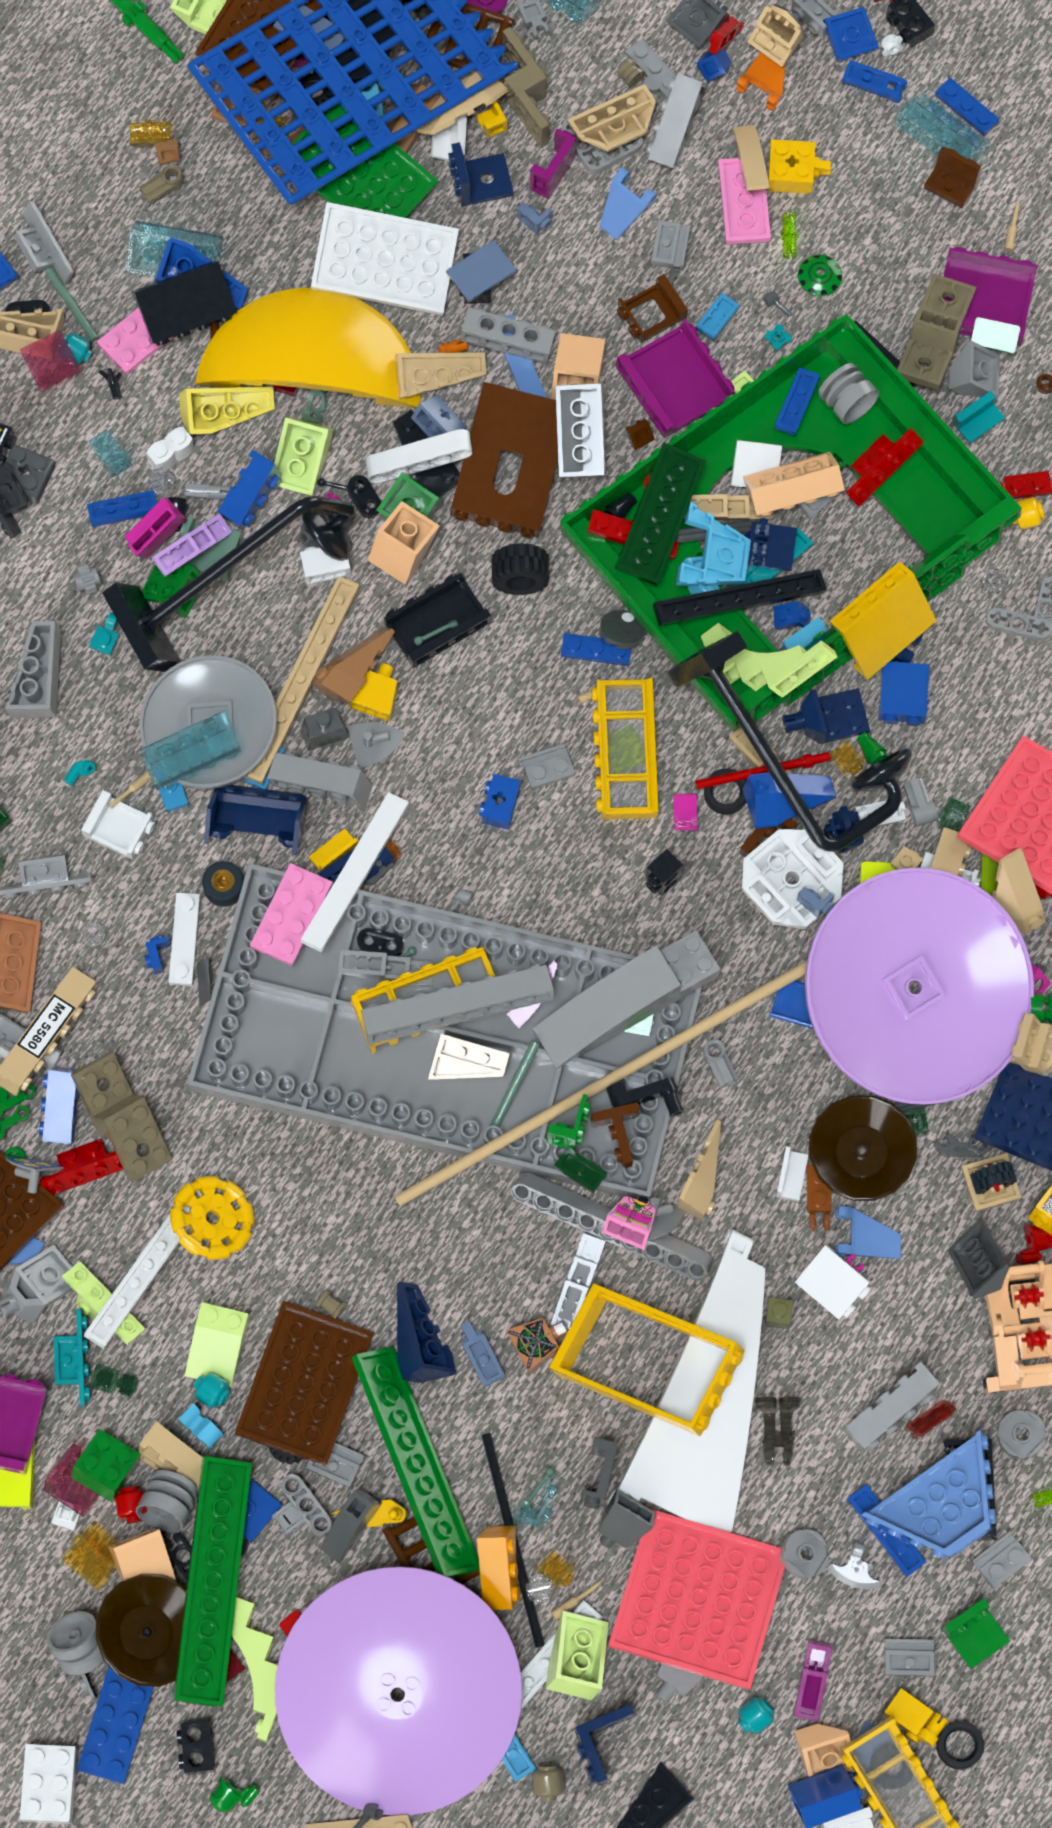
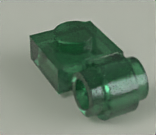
M96 1364L89 1388L114 1395L115 1388L117 1387L119 1394L132 1397L133 1393H136L138 1383L135 1376L123 1374V1377L118 1379L120 1375L119 1370Z

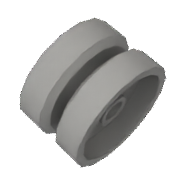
M84 1611L69 1613L58 1619L51 1626L47 1633L46 1643L63 1672L69 1675L85 1674L97 1668L104 1661L96 1642V1620L92 1614Z

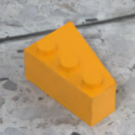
M516 1525L487 1526L477 1538L482 1600L492 1610H512L520 1600V1589L517 1587Z

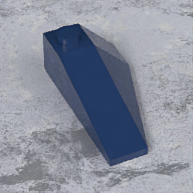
M399 1282L397 1283V1360L402 1380L423 1383L455 1375L456 1369L448 1345H442L437 1335L441 1331L438 1325H433L427 1315L430 1309L418 1285Z

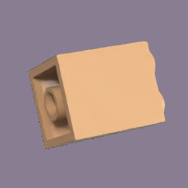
M561 333L554 366L551 399L556 400V386L600 383L606 339Z
M401 501L377 531L368 561L406 585L418 570L440 525Z
M152 1528L108 1546L121 1581L140 1574L163 1575L176 1581L159 1529Z

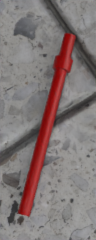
M829 752L811 755L810 753L801 755V758L780 762L785 771L800 767L806 769L814 767V764L831 761ZM760 766L695 780L696 789H702L748 779L749 775L768 773L769 771L766 766Z

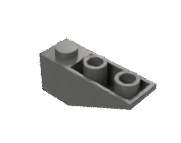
M354 1490L338 1513L320 1549L337 1563H340L377 1512L381 1503L364 1490Z

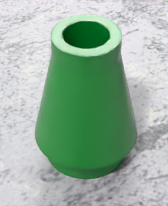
M868 732L862 733L856 739L867 764L874 765L888 756L886 749L874 740Z

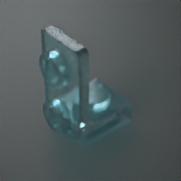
M108 430L89 440L90 446L112 478L132 466L130 456L125 449H120Z
M547 1477L540 1514H535L533 1509L522 1507L521 1511L515 1510L514 1523L541 1529L543 1522L548 1523L551 1509L546 1508L548 1499L553 1500L556 1486L551 1484L552 1478Z

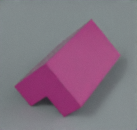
M163 497L124 538L130 543L128 547L136 556L147 559L186 518L168 498Z

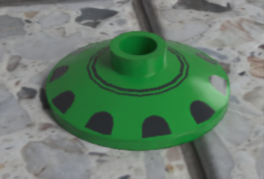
M813 255L801 263L798 270V281L807 293L814 296H827L839 288L842 282V270L833 258L826 255ZM823 270L825 273L823 275H819L817 271Z

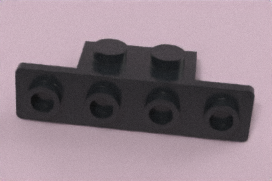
M7 462L0 466V521L2 530L12 539L22 532L11 512L30 502Z

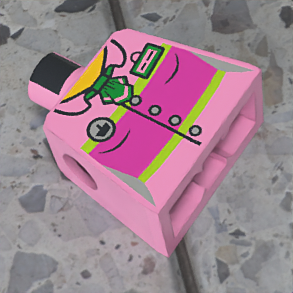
M625 1196L608 1213L602 1233L645 1250L656 1209L649 1205L650 1202L646 1197L639 1196L637 1199Z

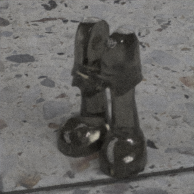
M800 1397L779 1398L780 1432L777 1435L775 1422L777 1398H755V1405L762 1412L764 1419L762 1448L764 1461L768 1466H774V1447H783V1466H788L792 1462L795 1431L792 1432L793 1412L800 1407Z

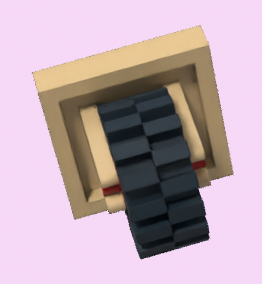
M1007 1153L961 1167L975 1213L1021 1200L1022 1197L1017 1185V1179Z

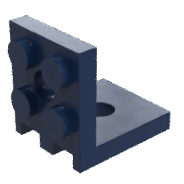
M460 142L451 144V153H448V166L450 175L454 179L455 196L460 197L461 207L514 196L504 153L464 161ZM490 175L493 177V181L488 184L483 183L481 177Z
M631 1704L575 1727V1734L579 1741L576 1746L581 1760H587L589 1765L586 1767L588 1778L591 1783L596 1782L597 1787L606 1784L608 1778L590 1736L632 1719L634 1711Z

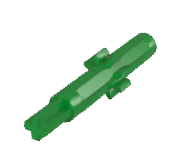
M109 0L123 14L122 21L128 27L135 26L175 64L184 59L185 54L171 41V38L146 14L147 6L141 0L137 3L133 0Z

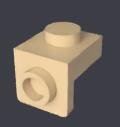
M903 846L892 861L891 866L897 870L920 868L923 858L916 851Z

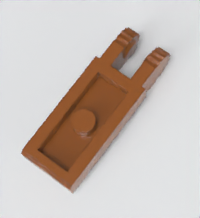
M807 1164L806 1186L809 1230H815V1213H824V1230H830L831 1190L818 1179L812 1164Z

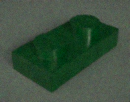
M568 1146L554 1165L555 1169L593 1194L607 1176L606 1171Z

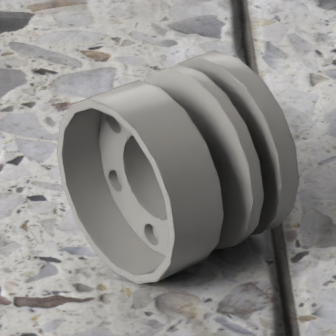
M849 363L838 368L824 381L818 395L826 402L828 407H834V414L843 424H850L861 418L873 407L878 400L879 391L869 380H864V374L858 370L855 364Z
M156 1470L151 1474L150 1481L146 1485V1492L142 1494L136 1507V1513L144 1523L152 1528L167 1533H179L183 1530L188 1519V1511L193 1508L194 1501L198 1497V1489L189 1479L178 1473ZM145 1506L147 1508V1512L145 1514H142L141 1510Z

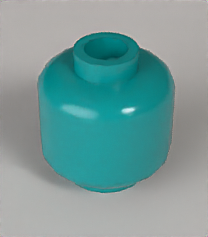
M70 333L68 336L65 335L57 349L60 352V358L74 366H79L82 361L87 363L92 353L89 349L90 341L76 333Z
M208 1373L204 1377L200 1375L193 1386L196 1389L195 1398L209 1408L222 1407L231 1393L229 1383L215 1373Z
M753 1697L739 1709L738 1714L741 1719L738 1723L745 1732L752 1731L755 1734H760L774 1722L773 1714L775 1710L764 1697L761 1699Z

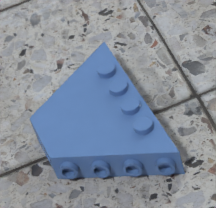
M979 1430L970 1440L869 1512L861 1514L866 1517L865 1523L876 1528L880 1524L888 1527L887 1533L899 1539L903 1534L911 1538L910 1544L921 1549L926 1545L933 1549L931 1554L944 1560L946 1556L953 1558L992 1530V1524L996 1523L995 1510L990 1509L989 1499H993V1487L987 1481V1475L991 1474L990 1460H985L984 1451L989 1450L987 1435H983V1431Z

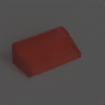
M943 1399L906 1424V1428L913 1438L918 1440L954 1415L956 1408L950 1402Z

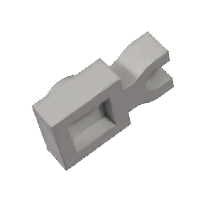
M530 0L518 5V11L525 27L532 26L534 40L538 39L537 30L539 29L543 30L545 35L550 34L548 25L543 22L546 21V14L540 0Z

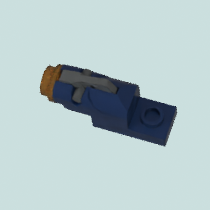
M391 840L385 845L362 885L365 883L374 885L398 861L397 858L401 856V853ZM354 849L319 872V876L335 883Z

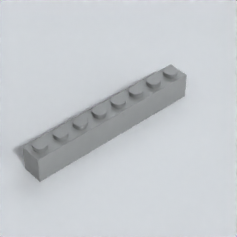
M533 965L526 970L518 972L513 970L502 976H488L481 981L473 983L463 982L456 987H443L428 994L418 993L411 998L391 1000L387 1004L369 1005L361 1010L362 1021L368 1043L371 1045L554 1000V989L547 965Z

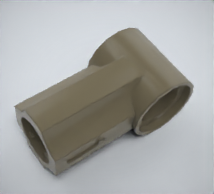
M169 164L163 168L159 175L139 186L146 201L151 204L171 191L180 190L184 184L181 170L178 166ZM170 176H177L173 181L168 180Z

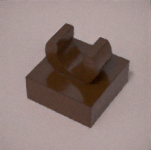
M646 419L642 421L637 420L636 424L631 427L626 426V432L634 450L655 440L650 424Z

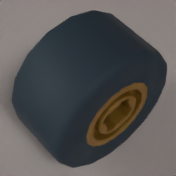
M226 861L216 862L209 866L204 872L202 879L203 890L207 899L214 905L222 907L231 906L238 902L244 882L243 874L239 867Z

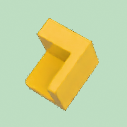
M497 100L492 103V109L476 116L487 139L507 130V119Z

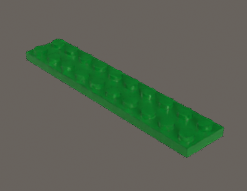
M394 1347L354 1355L352 1360L436 1573L454 1578L478 1572L480 1570L479 1559L408 1381L402 1380Z
M208 1456L202 1458L173 1701L219 1708H222L224 1704L252 1463Z

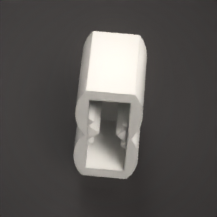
M184 427L172 430L165 440L157 441L149 447L146 452L148 463L157 474L169 471L176 461L187 458L193 452V439Z

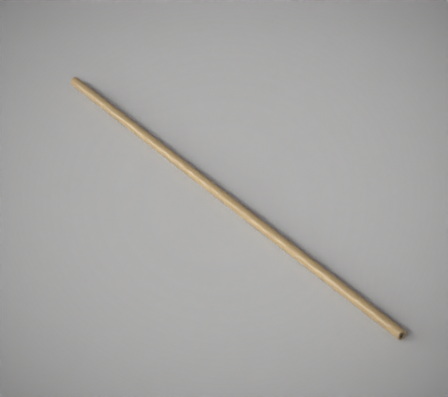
M807 961L394 1196L399 1206L406 1204L579 1105L583 1094L587 1095V1099L593 1097L610 1085L621 1081L805 975Z

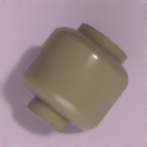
M547 1763L538 1765L537 1769L532 1772L533 1793L536 1796L542 1797V1801L557 1800L556 1796L561 1795L565 1790L563 1770L557 1768V1764Z

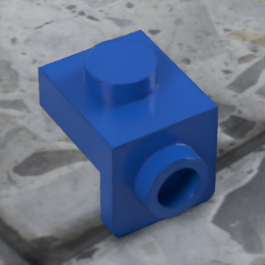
M794 601L773 606L775 629L783 630L796 626L803 628L809 624L811 613L809 608L803 603Z
M160 935L152 937L149 942H145L148 954L144 955L148 969L153 968L154 975L163 972L157 950L171 947L169 938Z

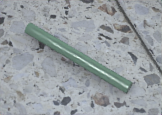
M52 267L45 270L46 275L90 341L98 340L99 336Z
M531 1040L490 1126L500 1127L540 1046L539 1043Z

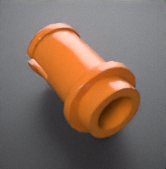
M460 339L448 343L441 342V345L438 346L439 353H461L468 351L467 343L460 341Z

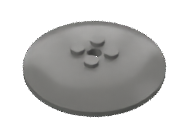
M198 656L171 667L152 685L141 709L140 737L150 761L168 779L191 788H220L246 777L264 760L276 735L277 708L268 685L250 666L225 656ZM207 721H216V727L213 730H206L204 728Z

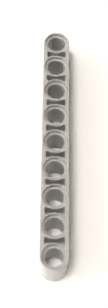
M522 1173L511 1189L512 1197L516 1201L692 1280H703L713 1263L712 1256L708 1252L671 1235L647 1241L645 1250L606 1235L602 1231L607 1215L612 1209L532 1173Z

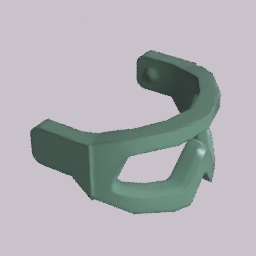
M312 389L307 407L302 410V420L315 423L323 421V416L320 413L325 412L327 406L324 390ZM314 396H321V407L312 410L316 418H313L310 411Z

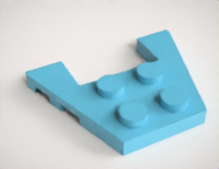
M690 502L684 524L706 530L702 567L698 568L681 563L678 566L676 585L743 584L746 580L751 540L727 524L725 526L714 519L715 516L708 512H702L697 508L698 505Z

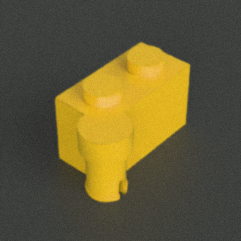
M902 1688L882 1714L886 1719L889 1716L893 1717L897 1727L899 1726L906 1731L905 1736L915 1744L920 1741L922 1744L925 1743L930 1747H934L939 1740L937 1738L948 1723L944 1717L939 1722L941 1719L940 1714L934 1713V1711Z

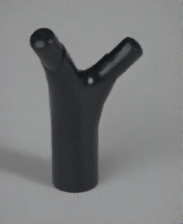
M112 368L107 369L108 374L100 370L99 374L109 384L113 400L122 398L118 385L122 373L118 372L114 376Z

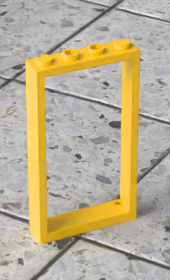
M593 1283L549 1368L561 1378L701 1437L703 1431L710 1424V1418L714 1410L720 1405L721 1396L725 1388L730 1385L736 1367L741 1364L745 1350L733 1340ZM606 1301L727 1351L691 1422L570 1371Z

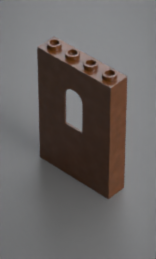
M483 382L470 432L472 455L463 459L450 515L459 521H475L477 525L482 527H489L491 525L498 527L502 532L510 533L514 531L526 538L538 537L558 461L556 400ZM501 450L523 455L516 487L513 492L506 495L498 493L493 486Z

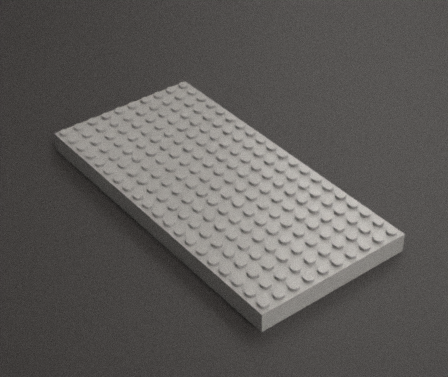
M249 863L187 1085L191 1092L464 1157L693 1026L702 987L655 1013L653 1016L655 1023L654 1027H651L650 1036L621 1032L556 1069L532 1028L587 988L637 956L359 890L322 953L304 944L292 967L250 948L253 937L285 872ZM365 928H373L394 933L401 937L403 951L400 956L405 954L409 947H414L417 952L414 956H409L411 960L434 962V965L441 963L446 957L463 955L470 948L476 947L479 949L484 947L495 977L502 976L513 970L517 972L526 970L533 965L548 966L556 960L558 966L552 981L554 1000L541 1003L533 1015L520 1028L507 1015L509 1011L424 1031L417 1037H412L411 1035L399 1037L397 1044L390 1046L388 1042L376 1046V1053L372 1054L351 1005V996L360 989L366 988L368 990L374 988L381 981L339 974L340 949L361 951L357 944L359 932ZM372 939L365 940L366 945L373 943ZM390 944L387 948L389 950H394L396 946L394 944ZM480 960L456 968L462 983H473L487 977ZM445 972L433 977L432 987L410 985L394 991L397 999L403 1000L411 998L418 993L428 994L435 992L439 988H452L455 986L449 972ZM386 994L362 1003L361 1006L362 1009H365L373 1004H387L389 999ZM441 1034L511 1053L506 1074L503 1077L428 1080ZM531 1040L539 1043L540 1046L500 1127L490 1126ZM689 1042L619 1082L626 1081L630 1091L673 1077L678 1088ZM605 1089L587 1099V1102L591 1103L587 1123L582 1122V1125H585L582 1144H577L575 1151L607 1172V1176L597 1191L622 1197L628 1196L633 1199L643 1196L650 1202L670 1121L664 1098L660 1097L639 1104V1117L623 1121L633 1159L632 1167L623 1169L622 1163H617L614 1149L618 1148L616 1139L611 1140L608 1126L612 1124L593 1128L591 1123V1113L613 1108ZM580 1104L479 1162L581 1186L554 1168L555 1163L565 1149L547 1144L550 1124L564 1123L570 1126L569 1129H574Z

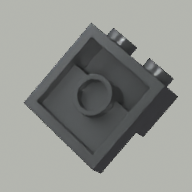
M682 0L666 22L701 49L715 30L718 31L721 25L730 17L726 12L729 8L719 0L716 3L712 0Z

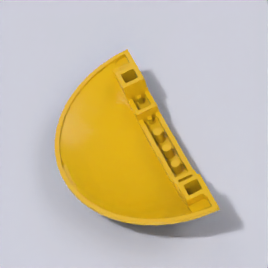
M294 288L268 294L250 302L233 314L232 319L225 321L209 342L202 356L195 385L222 388L241 387V384L253 386L269 384L352 393L355 397L375 399V404L417 408L421 402V394L399 400L395 355L397 353H411L403 337L387 318L373 307L354 297L312 290L310 288Z

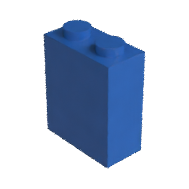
M889 661L882 667L878 720L884 721L886 724L907 722L909 726L925 724L929 664Z
M844 1765L788 1785L794 1807L805 1828H812L862 1810L860 1799H863L860 1786L856 1784L852 1772L847 1773Z

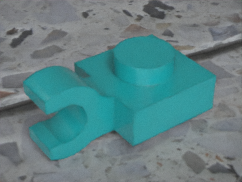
M109 613L104 628L97 626L89 644L90 649L108 656L112 655L120 637L119 633L115 632L118 621L113 613Z

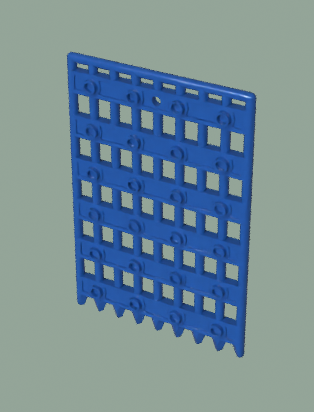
M293 0L190 61L187 65L189 71L289 205L297 203L518 68L516 61L503 64L499 62L498 59L506 50L505 45L493 47L486 45V42L493 34L491 28L478 31L473 28L480 18V12L463 14L460 11L468 0H413L404 6L399 0H369L368 4L356 11H353L347 3L350 0H316L321 8L306 17L303 16L298 8L310 0ZM426 4L432 13L415 22L409 13ZM376 9L383 19L366 28L360 18ZM327 15L333 25L317 34L310 24ZM438 20L444 30L428 39L422 29ZM278 21L284 30L267 39L261 30ZM389 26L395 35L378 44L372 35ZM340 32L346 41L329 50L323 41ZM290 37L296 47L280 56L273 46ZM451 37L457 46L440 55L434 46ZM401 42L408 52L391 61L385 51ZM241 43L247 52L230 62L224 52ZM352 48L358 58L342 67L335 57ZM463 53L470 63L453 72L447 62ZM303 54L309 63L292 73L286 63ZM253 59L259 69L242 78L236 69ZM414 59L420 69L404 78L397 68ZM201 65L209 72V75L206 77L198 68ZM365 65L371 74L354 83L348 74ZM315 70L321 80L304 89L298 80ZM476 70L482 80L466 89L459 79ZM265 76L271 83V86L255 95L249 85ZM427 76L433 85L416 94L410 85ZM377 81L383 91L367 100L361 93V90ZM216 82L222 91L217 93L211 84ZM327 87L333 94V97L317 106L311 96ZM439 92L446 102L429 111L423 101ZM278 93L284 102L267 112L261 102ZM228 98L234 108L229 110L223 100ZM390 98L396 108L379 117L373 107ZM340 104L346 113L329 122L323 113ZM290 109L297 119L279 128L273 119ZM240 115L246 122V125L242 127L235 117ZM402 115L408 122V125L392 134L385 124ZM259 119L264 121L262 124L256 123ZM352 120L359 130L342 139L336 130ZM303 126L309 136L292 145L286 135ZM253 132L259 142L254 143L248 134ZM365 137L371 147L354 156L349 146ZM315 143L321 150V153L305 162L298 152ZM266 149L272 158L267 161L261 150ZM328 160L334 170L317 179L311 169ZM278 165L284 173L282 177H279L273 169L275 166ZM290 182L297 192L292 194L286 184Z

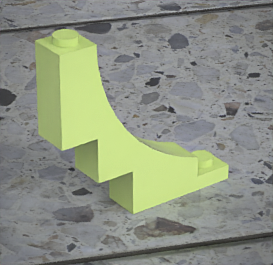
M717 623L701 635V638L706 647L732 633L720 623ZM822 640L808 651L800 645L773 653H758L744 649L725 661L723 672L730 684L741 677L745 684L757 691L767 683L771 690L780 697H784L836 659L837 655Z
M236 1597L231 1637L242 1651L250 1670L254 1694L253 1710L265 1716L264 1720L260 1718L255 1729V1733H258L257 1739L268 1743L277 1719L275 1679L278 1665L267 1661L274 1638L248 1628L256 1606L254 1603Z

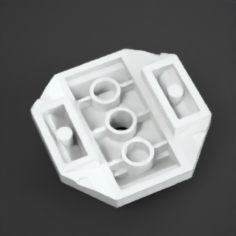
M779 829L743 859L742 891L773 925L807 929L818 918L797 901L798 893L805 886L808 890L812 889L817 892L821 897L820 900L823 901L832 892L835 895L832 903L835 904L841 899L843 862L834 852L818 848L810 839L805 829ZM794 877L798 883L791 885L785 879Z

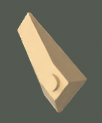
M474 70L459 80L467 89L482 80V78ZM498 80L420 127L417 131L422 134L434 135L456 123L455 118L475 113L474 108L484 103L485 106L494 103L507 93L508 90ZM442 96L438 98L431 110L446 102Z
M1019 848L1000 859L996 875V881L998 882L997 890L993 891L992 897L1009 914L1019 932L1026 934L1039 928L1046 921L1024 853Z
M718 1119L706 1140L703 1153L699 1155L696 1161L694 1172L691 1171L678 1200L677 1209L701 1220L704 1219L706 1214L711 1215L716 1204L712 1200L721 1121Z

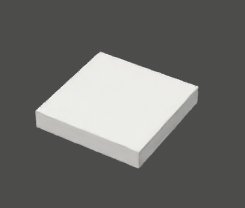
M736 440L730 485L746 487L743 476L778 467L780 465L782 445Z

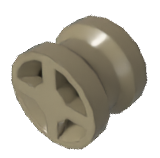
M630 59L620 67L617 75L620 78H624L629 87H633L642 80L645 71L642 68H638L636 62Z

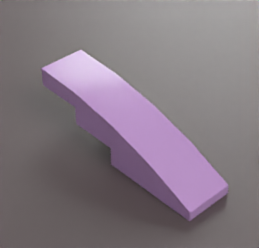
M219 513L154 555L152 559L165 577L230 535L232 531Z

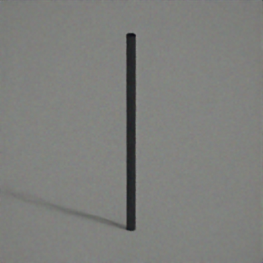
M491 1433L482 1435V1440L504 1526L514 1525L492 1436ZM516 1534L517 1578L535 1648H539L545 1644Z

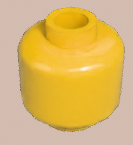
M1034 497L1016 501L1022 507L1020 518L1013 522V524L1018 523L1022 530L1042 524L1045 514L1041 501H1037Z

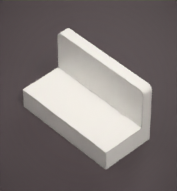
M467 115L455 118L456 123L432 135V157L449 161L448 153H451V144L458 142L461 144L463 156L465 155Z
M786 1146L776 1197L799 1202L808 1154L790 1151L791 1147Z

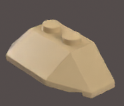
M643 84L567 119V122L578 139L608 152L647 134L656 100L646 84Z

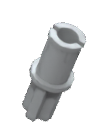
M187 483L185 484L184 494L186 497L206 498V501L209 498L224 500L230 490V486L210 485V483H207V485Z

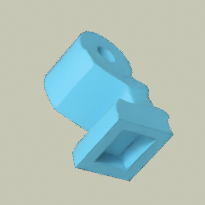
M194 1403L177 1420L210 1450L216 1441L224 1436L212 1421L201 1416L199 1408Z

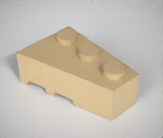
M944 827L930 869L946 871L962 877L966 866L962 861L963 858L968 860L972 847L957 839L959 832Z
M156 1421L139 1444V1453L141 1454L139 1460L155 1470H167L178 1473L189 1479L199 1490L203 1457Z

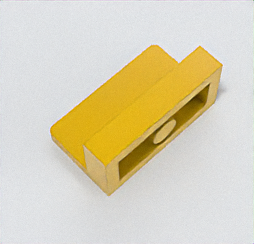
M343 829L308 856L309 860L321 872L353 850L359 840L356 837L353 838L346 829Z

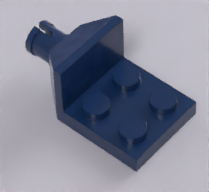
M859 688L818 697L816 689L811 690L801 704L799 712L782 715L783 725L786 726L784 728L786 734L792 731L803 730L807 737L819 744L859 736L864 732L870 733Z

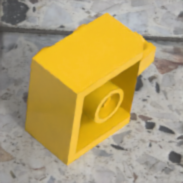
M771 139L768 170L769 188H767V191L811 193L814 178H819V175L831 174V161L820 160L819 157H815L816 142Z

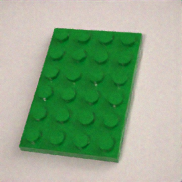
M338 104L323 114L329 122H332L346 112ZM351 120L336 131L344 139L359 129ZM306 130L295 139L292 145L309 136ZM364 137L350 145L349 149L354 156H357L370 148L371 145ZM313 143L298 153L306 162L320 154L321 150ZM394 143L315 192L329 203L407 218L439 181ZM328 160L311 169L317 179L334 170Z

